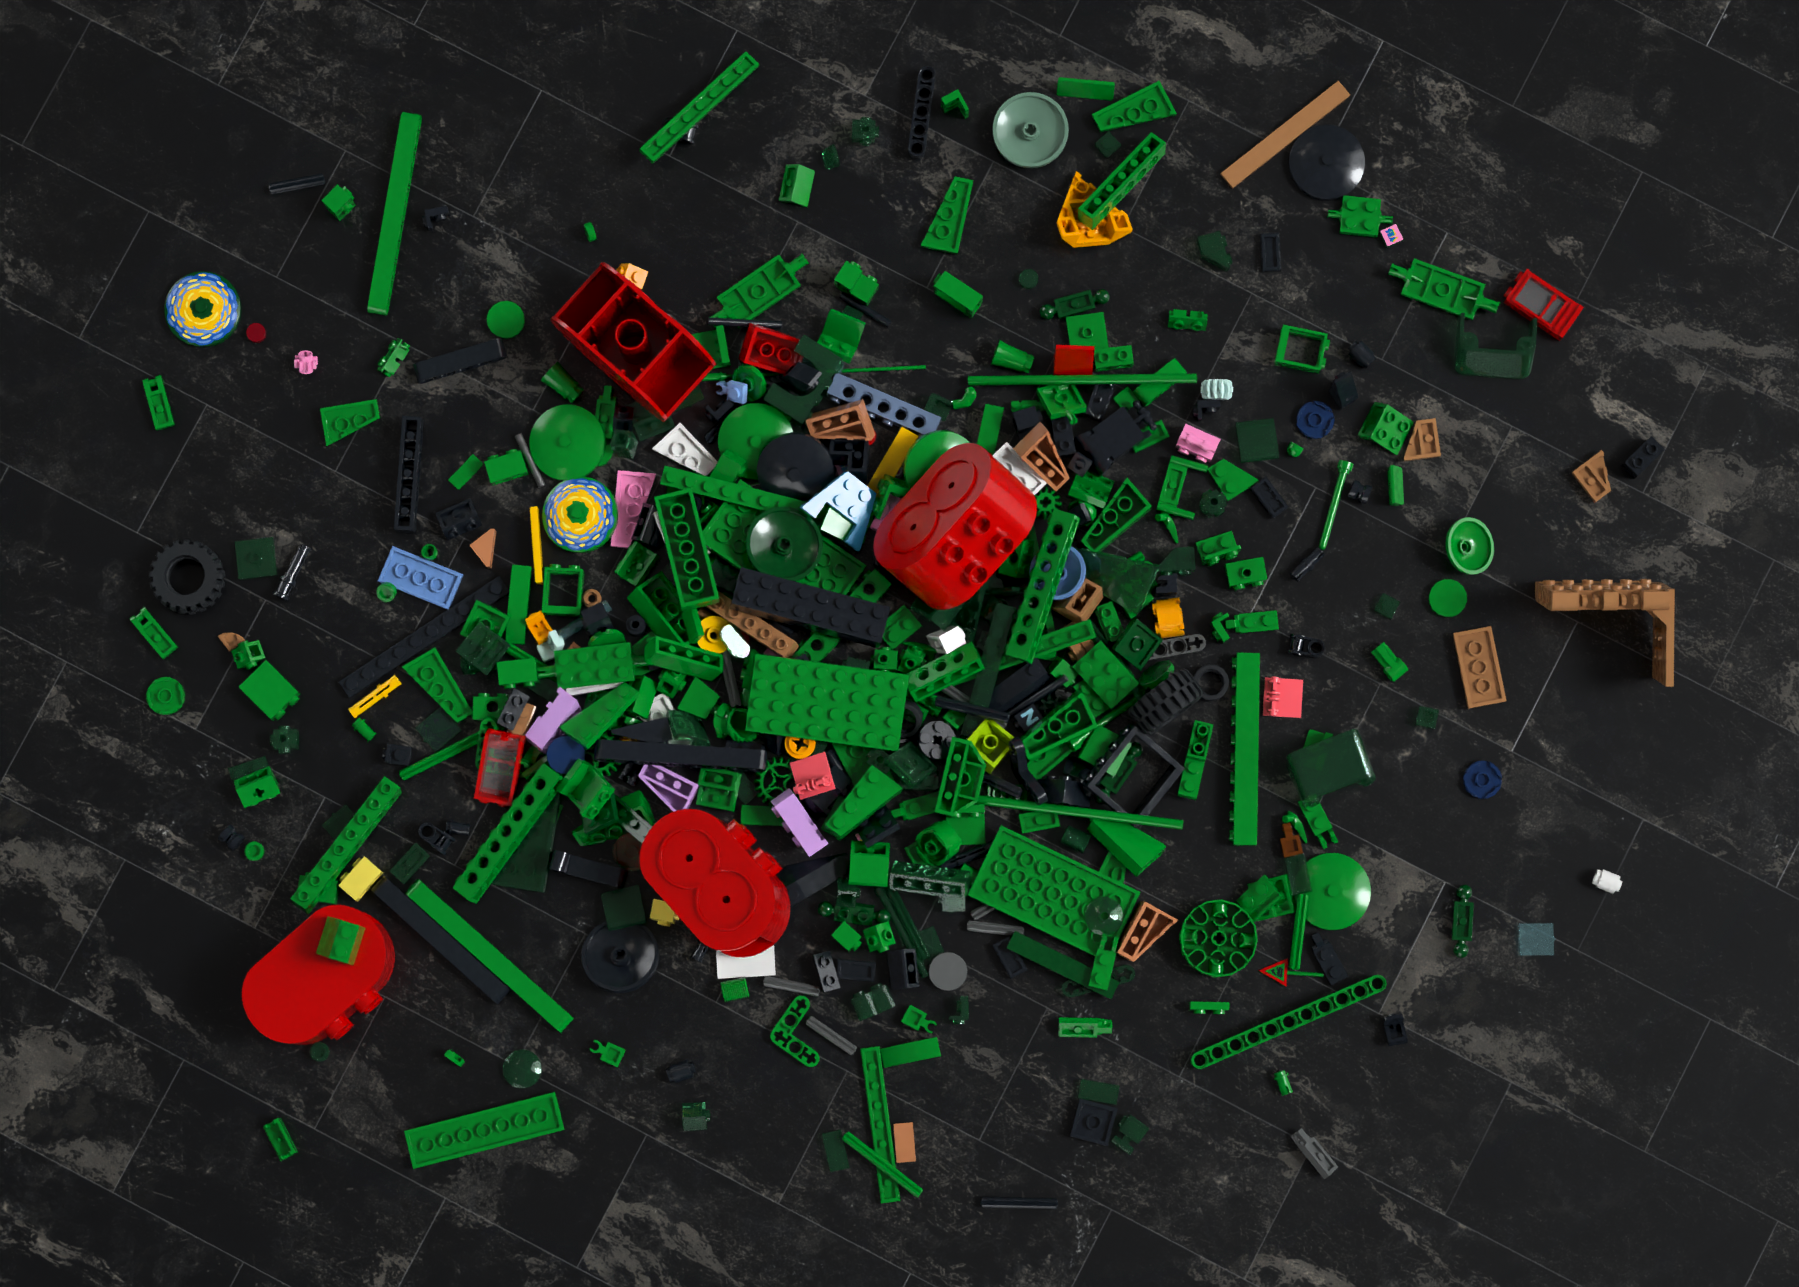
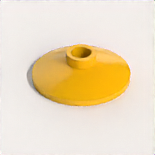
M709 616L701 621L704 636L697 642L698 646L701 649L718 654L726 651L731 646L734 637L730 623L719 616ZM711 632L716 634V639L710 637Z

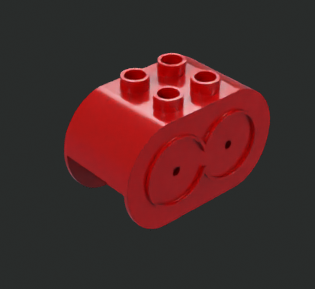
M605 262L600 263L599 267L564 306L550 318L553 325L583 355L640 405L663 422L670 417L716 366V362L711 355L681 324L660 309L633 282Z
M964 443L954 446L936 460L883 519L875 534L874 555L886 570L931 608L937 610L954 608L970 599L1026 538L1036 518V498L1028 487L982 446L975 443Z
M682 809L662 817L649 830L640 850L639 859L642 874L652 888L703 944L712 949L719 950L728 956L737 958L751 957L773 946L783 935L788 925L790 899L785 885L776 876L783 868L768 852L765 853L760 847L755 851L751 848L757 839L743 824H739L735 819L727 824L705 811Z
M330 905L317 910L247 973L242 987V1001L249 1020L264 1036L281 1043L308 1045L322 1041L327 1037L331 1040L334 1038L335 1040L340 1039L354 1026L348 1019L357 1010L360 1013L368 1014L383 1001L378 992L389 981L395 963L392 939L378 920L350 906ZM328 916L365 927L354 965L316 954Z

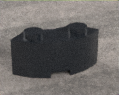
M836 765L830 769L835 789L805 798L801 803L803 808L815 820H818L821 816L826 817L832 810L830 806L840 795L843 797L850 790L848 785L852 779Z

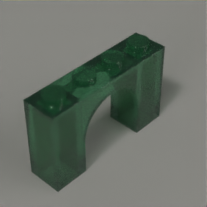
M802 335L793 352L809 361L816 370L822 373L818 378L820 382L811 393L805 396L792 395L773 383L762 399L800 424H803L806 419L811 418L813 414L810 412L814 405H819L823 398L821 393L824 389H829L833 382L831 377L834 372L838 374L843 366L841 363L843 359L806 335Z

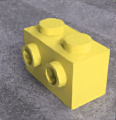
M365 856L362 859L359 857L352 866L354 868L350 873L346 872L339 881L341 883L338 885L357 902L383 874Z
M653 899L650 919L658 921V925L670 927V923L675 924V920L679 921V917L665 901Z

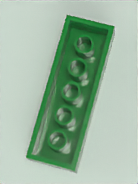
M692 488L654 497L682 612L720 603Z

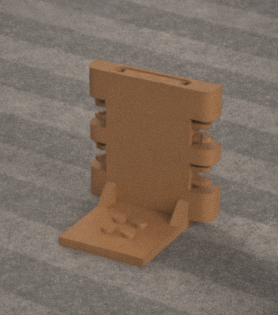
M1584 579L1582 583H1574V580H1562V582L1543 580V582H1535L1536 602L1550 611L1646 610L1653 617L1652 678L1666 687H1674L1675 589L1662 582H1652L1651 579H1639V581L1620 579V583H1613L1612 579H1602L1601 581Z

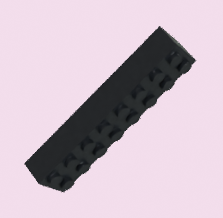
M743 567L740 568L730 605L732 610L878 649L882 642L890 610L889 606Z

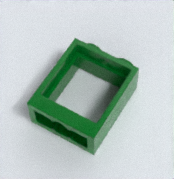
M946 271L942 275L939 273L933 282L934 294L972 318L981 306L983 296Z
M1283 324L1274 365L1319 374L1326 364V358H1323L1324 351L1329 349L1330 340L1327 339L1328 334ZM1289 334L1320 341L1315 366L1284 360Z
M550 564L549 567H545L542 613L544 615L582 617L584 570L580 569V566L569 565L568 568H561V565ZM551 574L578 576L576 607L549 605Z

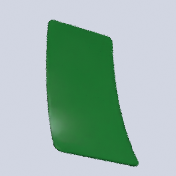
M472 454L448 480L459 490L482 467L483 463Z

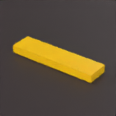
M901 427L867 485L871 490L878 493V482L880 479H883L885 474L893 477L897 475L904 463L908 450L918 439V435Z
M535 506L530 508L534 576L537 585H544L539 509Z

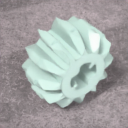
M1209 379L1202 382L1201 393L1203 399L1229 400L1232 397L1233 386L1230 380Z

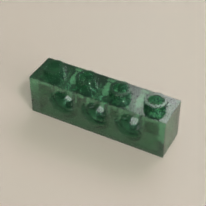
M895 861L890 871V890L965 900L970 889V871Z

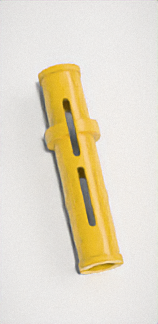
M394 674L383 684L379 683L375 690L348 708L349 712L354 718H357L358 715L380 699L388 697V694L401 685V682ZM388 685H390V687H388L386 690H384L382 693H380L378 696H376L377 693H379V692L382 691L384 688H386ZM373 697V699H372L371 701H369L367 704H365L363 707L360 708V706H361L362 704H364L365 702H367L369 699H371V698Z

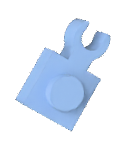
M734 380L716 383V385L722 387V390L716 391L718 395L727 394V400L729 399L741 404L747 402L748 384Z

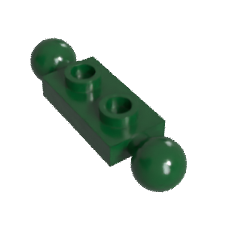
M1100 289L1093 296L1091 290L1058 298L1054 300L1055 306L1053 307L1048 304L1043 305L1040 308V316L1043 319L1049 320L1057 313L1058 318L1061 319L1094 310L1096 308L1094 303L1106 304L1109 301L1110 295L1106 290Z
M1132 743L1128 754L1125 756L1114 777L1106 774L1100 784L1104 786V789L1100 790L1108 797H1110V792L1115 795L1137 765L1138 762L1133 759L1139 757L1143 752V747L1140 743ZM1095 796V800L1097 803L1102 805L1105 804L1098 797Z
M1468 885L1458 887L1457 896L1460 898V902L1454 901L1451 940L1458 941L1453 948L1454 955L1458 958H1464L1468 955L1469 948L1465 941H1472L1474 903L1468 902V899L1472 896V889Z
M836 900L835 906H832L827 901H823L818 905V913L821 916L827 917L834 914L833 921H845L846 923L872 926L873 920H876L878 924L890 921V914L887 910L882 909L874 912L875 905Z

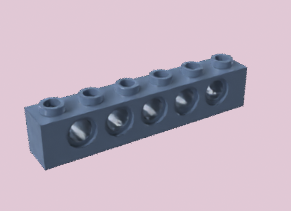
M837 372L827 392V396L830 397L829 400L840 404V402L847 404L861 400L863 397H869L871 403L865 406L871 419L877 417L882 419V423L892 427V425L900 427L899 430L901 427H904L918 435V439L929 432L937 431L941 422V417ZM846 389H851L854 394L852 397L847 398L843 395V392ZM881 404H886L889 410L881 413L878 407ZM898 412H904L906 418L898 420L895 415ZM916 419L924 422L921 428H916L913 425Z

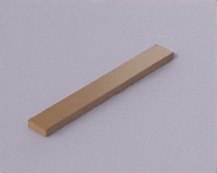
M1337 81L1225 169L1220 175L1233 189L1350 97V94Z

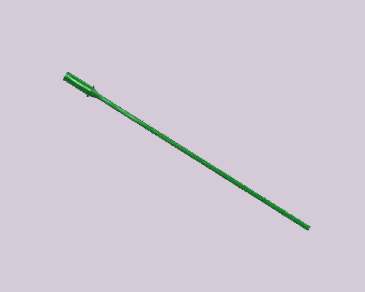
M926 365L831 369L819 371L822 374L836 372L849 373L870 371L926 369ZM721 372L708 373L702 381H722L732 378V374ZM777 372L762 373L763 376H783V374Z

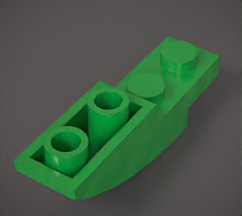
M1194 721L1183 766L1185 769L1181 775L1177 796L1192 800L1197 799L1214 724Z

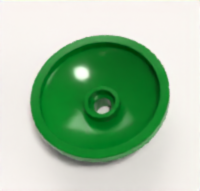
M1466 517L1457 520L1449 528L1446 536V551L1449 560L1458 571L1474 575L1483 572L1491 564L1494 555V542L1489 529L1484 523L1476 518Z

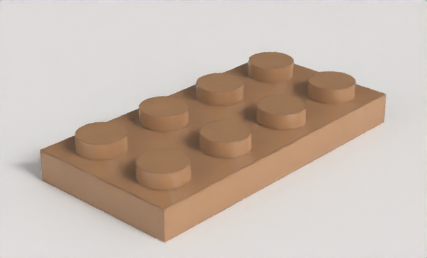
M1491 626L1453 633L1468 709L1506 702Z

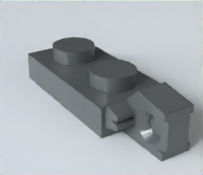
M1302 1128L1291 1136L1298 1148H1300L1305 1157L1324 1179L1338 1168L1314 1137L1308 1136Z

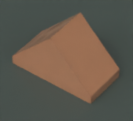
M495 529L488 530L470 544V547L488 569H492L496 539Z

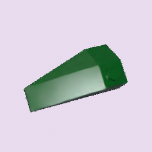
M640 790L621 798L624 803L651 826L656 823L650 805ZM617 822L591 835L584 834L583 824L572 831V835L580 846L601 844L605 840L610 839L618 840L624 834L629 833Z

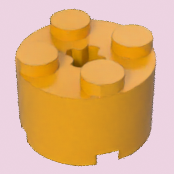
M1179 597L1157 600L1156 603L1152 604L1153 614L1155 618L1158 617V622H1155L1156 634L1161 636V638L1185 635L1184 631L1181 630L1184 629L1182 609L1179 606Z

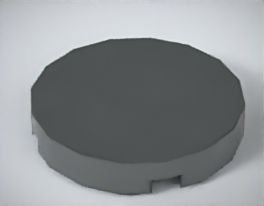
M940 953L933 958L929 966L930 980L941 990L951 991L957 989L967 978L966 963L955 953Z

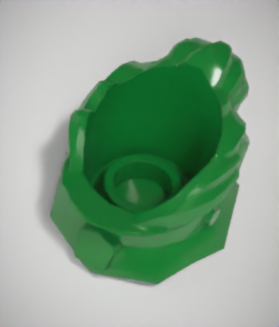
M722 703L714 712L713 726L717 737L724 740L731 737L732 740L738 743L744 741L752 742L756 739L757 732L745 731L747 709L731 708L730 704Z

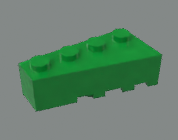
M1128 478L1125 479L1081 540L1082 547L1092 558L1097 556L1152 508V505Z
M1078 689L1019 738L1024 744L1026 758L1029 760L1098 727L1083 692Z
M871 765L825 824L824 829L840 841L859 824L872 816L873 813L900 794L903 787Z

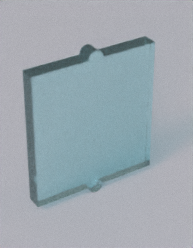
M1553 923L1519 924V938L1517 940L1519 941L1520 956L1554 955V941L1556 939L1554 938Z

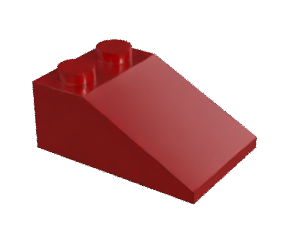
M750 323L738 359L745 364L784 375L792 365L797 362L802 363L808 342Z
M1056 345L1053 375H1092L1095 346Z

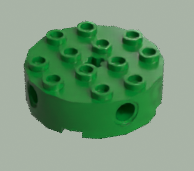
M1222 899L1206 901L1191 910L1183 921L1179 934L1181 953L1188 965L1200 974L1214 978L1231 976L1245 968L1254 956L1258 942L1256 925L1249 914L1238 904ZM1217 933L1223 938V941H1220L1219 944H1217L1216 940H1213Z

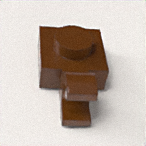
M1291 823L1282 824L1285 838L1280 839L1283 857L1303 854L1299 835L1293 836Z

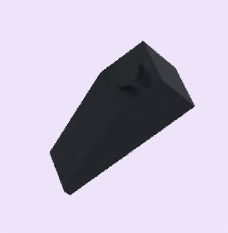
M668 717L610 730V735L637 742L669 744L668 741L673 740Z

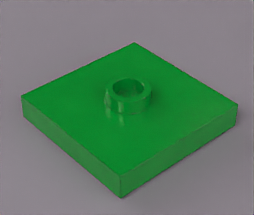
M1104 312L1066 317L1069 345L1095 346L1094 349L1109 348Z

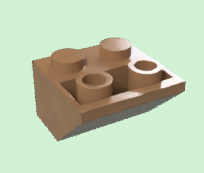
M1085 578L1082 586L1074 595L1063 600H1055L1051 605V610L1076 624L1086 621L1103 599L1102 587Z

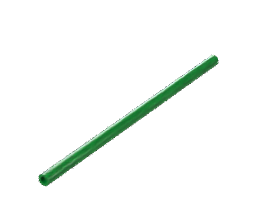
M1197 374L968 376L969 386L1197 383Z
M979 795L978 802L976 803L978 805L984 804L987 806L1180 830L1183 829L1184 820L1049 803H1043L1038 806L1033 801Z

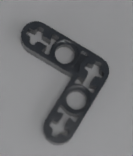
M1019 737L1009 740L1011 768L1016 779L1038 806L1047 802L1046 792L1028 770L1023 742Z

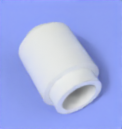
M1597 869L1592 884L1596 885L1599 889L1614 894L1615 891L1618 892L1620 890L1622 881L1619 875L1604 869L1602 871Z

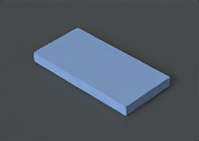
M392 546L378 582H390L397 590L448 610L461 583L463 574Z

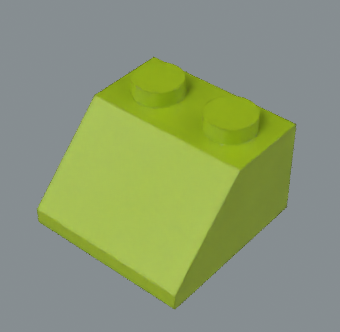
M985 718L967 740L972 741L987 764L985 771L991 774L1008 754V741L1014 737L994 720Z

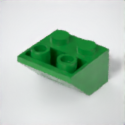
M851 840L849 885L887 887L890 843L877 842L867 848L863 841Z

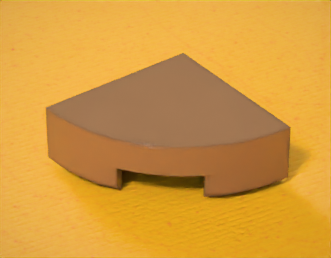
M222 633L218 636L230 652L237 647V644L245 641L242 636L236 633Z

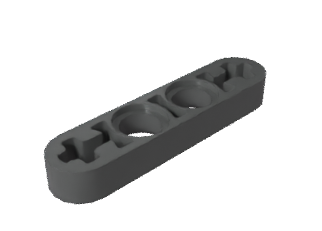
M1200 634L1162 640L1160 645H1163L1165 648L1164 654L1157 655L1154 652L1152 654L1153 657H1150L1148 661L1200 652L1205 648L1206 640ZM1195 638H1198V641H1202L1199 648H1196V645L1189 646L1190 650H1187L1186 639H1189L1188 643L1194 642ZM1176 641H1180L1184 645V649L1180 652L1173 649V643Z

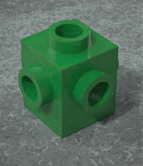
M259 640L252 642L243 641L237 644L238 647L231 651L238 669L244 667L247 670L258 666L257 663L265 658Z
M909 645L907 650H902L898 658L901 663L897 670L907 674L925 665L927 660L924 658L927 653L919 646Z
M880 647V650L875 649V654L871 655L870 664L874 666V670L898 673L899 652L891 650L889 647Z
M663 669L658 677L660 682L656 690L673 699L678 691L682 692L687 682L684 680L687 674Z
M889 921L863 930L870 952L878 950V953L890 950V945L896 943Z

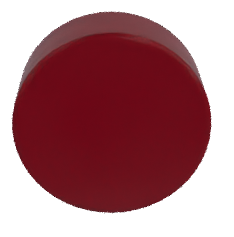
M253 323L247 328L246 334L250 341L259 343L265 339L266 330L261 324Z

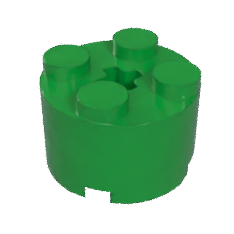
M946 820L934 822L916 836V851L924 862L936 864L935 866L942 865L956 855L962 845V839Z

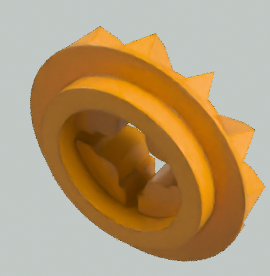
M786 736L785 748L787 753L793 758L803 759L813 753L816 745L815 740L803 738V743L806 746H801L796 751L797 744L792 740L799 741L800 738Z

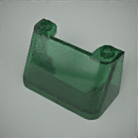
M1358 729L1346 731L1299 749L1286 757V768L1304 808L1318 805L1323 795L1354 783L1363 785V787L1369 786L1376 780Z

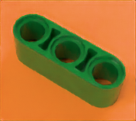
M1174 358L1155 374H1187V372L1177 359ZM1175 383L1141 384L1133 393L1143 406L1146 407Z

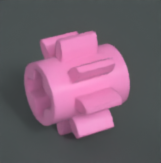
M304 350L295 355L294 368H299L300 373L310 374L313 372V369H317V356H313L311 351Z

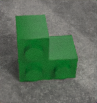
M846 261L834 279L835 288L868 306L879 288L878 280L871 275H867V277L863 275V271L860 269L861 266L856 262L851 261L850 263Z

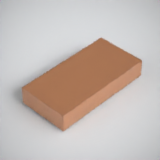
M913 1122L893 1124L896 1162L916 1161Z

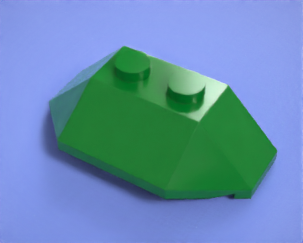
M952 737L936 803V813L954 817L978 802L987 764L972 741Z

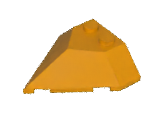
M1076 171L1056 222L1061 238L1076 248L1109 245L1131 233L1133 229L1128 215L1123 210L1119 211L1116 207L1093 230L1078 220V208L1097 188L1091 183L1085 182L1081 178L1082 175Z

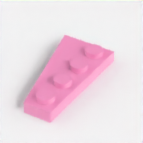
M618 470L615 495L618 506V523L611 537V547L629 548L632 545L633 540L631 538L643 503H647L656 474Z

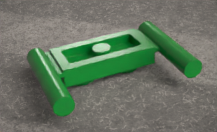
M1171 455L1156 510L1193 520L1195 513L1177 508L1187 469L1191 468L1206 473L1208 465Z

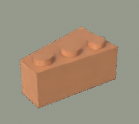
M863 399L812 413L805 420L810 435L818 439L843 438L847 440L865 439V441H871L875 436Z
M1039 422L1013 449L1045 482L1057 491L1070 478L1052 442L1049 431Z
M1140 901L1118 941L1116 954L1134 962L1178 920L1151 904Z

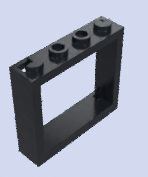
M1128 724L1124 729L1120 730L1119 737L1108 745L1107 752L1097 759L1096 766L1092 771L1090 770L1086 773L1087 776L1081 784L1114 812L1127 813L1095 785L1134 735H1136L1170 764L1132 813L1148 816L1185 768L1135 725ZM1129 823L1130 825L1134 826V827L1137 828V829H1138V827L1140 826V824H1131V823Z

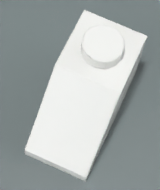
M950 626L926 635L930 646L935 648L937 653L948 654L966 644L964 639L965 633L959 626Z

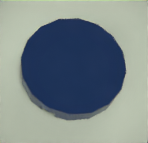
M1320 401L1304 404L1296 417L1300 433L1311 439H1321L1328 435L1335 421L1331 408Z
M566 735L559 736L553 739L547 748V761L556 772L567 774L577 759H585V749L571 737Z
M1477 761L1465 770L1463 776L1464 787L1471 796L1478 799H1488L1500 790L1502 774L1493 763Z

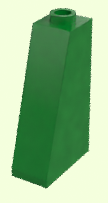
M1089 819L1090 824L1087 830L1136 877L1158 859L1166 848L1163 843L1129 823Z

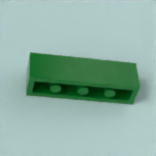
M655 636L644 646V663L708 681H713L723 672L722 654Z

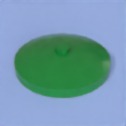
M762 403L746 404L733 410L723 421L718 435L719 452L722 455L728 449L747 461L744 466L746 471L742 477L757 480V464L764 447L775 437L793 432V429L784 414L776 408Z
M566 404L547 410L537 419L530 434L529 445L531 456L537 467L546 475L564 481L577 477H586L598 467L605 453L606 438L601 423L591 412L580 406Z
M947 430L932 431L921 436L910 447L904 460L903 473L906 485L911 489L942 454L954 446L970 442L961 435Z
M1325 853L1310 859L1301 867L1294 881L1293 897L1295 905H1297L1298 894L1308 895L1307 922L1324 930H1340L1356 923L1366 912L1371 898V886L1365 870L1354 859L1339 853Z

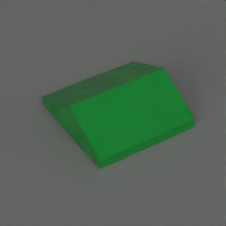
M476 600L460 635L495 651L511 617L497 608Z

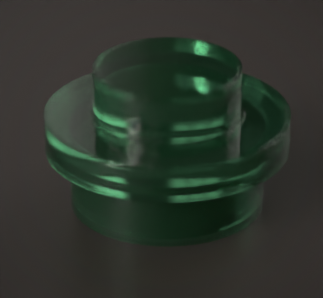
M323 1042L313 1044L310 1049L312 1059L318 1062L326 1060L330 1054L329 1047Z

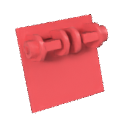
M1265 677L1263 716L1301 718L1303 680Z
M825 752L790 763L796 784L793 787V791L795 794H799L800 800L835 789Z

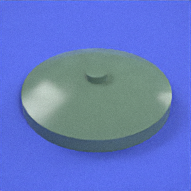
M1026 92L1015 95L1002 104L994 118L993 139L998 151L1007 161L1019 167L1038 168L1051 163L1061 154L1068 139L1069 127L1063 109L1056 101L1044 94Z

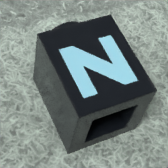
M1031 704L1014 716L1015 721L1013 724L1019 732L1022 730L1025 733L1043 717L1035 705Z

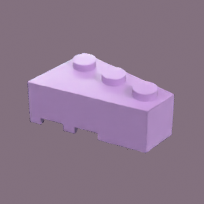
M561 687L556 691L559 695L554 702L549 701L546 705L549 709L542 717L538 716L525 734L527 741L544 755L547 753V748L553 739L566 735L559 727L582 711L578 701Z
M644 765L638 775L673 812L689 809L699 789L698 784L662 766Z
M790 788L771 800L774 806L771 810L777 818L782 817L784 829L787 833L792 832L794 835L792 840L798 848L801 846L809 857L828 844Z

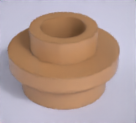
M595 589L585 591L582 596V601L588 608L600 603L602 599L600 593ZM590 596H595L594 602H589Z

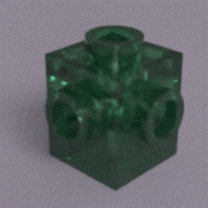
M861 117L860 120L853 119L852 142L863 146L875 143V138H879V126H875V120L869 117Z
M1209 489L1201 495L1202 499H1200L1199 508L1204 515H1208L1209 518L1213 516L1217 518L1225 512L1227 498L1222 491L1218 492L1217 489L1211 491ZM1215 499L1217 504L1212 505L1210 500Z
M278 726V729L273 730V734L270 735V745L273 746V749L279 750L280 754H288L290 750H299V730L290 729V726Z

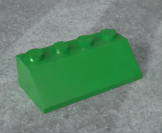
M661 571L636 587L627 599L656 636L691 646L692 644L689 642L675 592L677 590Z

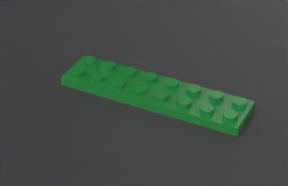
M556 1092L406 1130L404 1133L413 1169L555 1133L565 1130Z

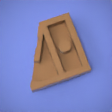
M1436 418L1416 421L1404 456V462L1440 457Z
M1602 450L1572 472L1594 503L1611 491L1603 457L1604 452Z

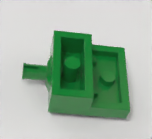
M701 768L696 805L734 812L742 774L729 770Z

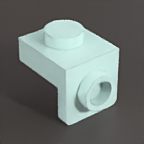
M556 630L548 633L547 642L537 645V650L543 662L555 659L554 651L563 650L564 640L562 636L558 635Z

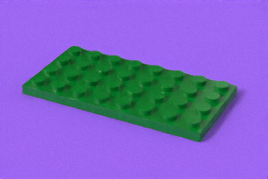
M741 479L737 483L739 485L751 487ZM724 501L703 530L707 549L738 570L743 567L756 571L747 557L745 547L746 536L753 521L765 511ZM821 535L823 550L817 566L808 576L796 582L847 595L867 565Z
M756 653L745 731L899 751L909 674Z
M1001 825L968 896L1095 956L1103 933L1107 934L1104 950L1111 951L1114 936L1120 937L1141 892Z

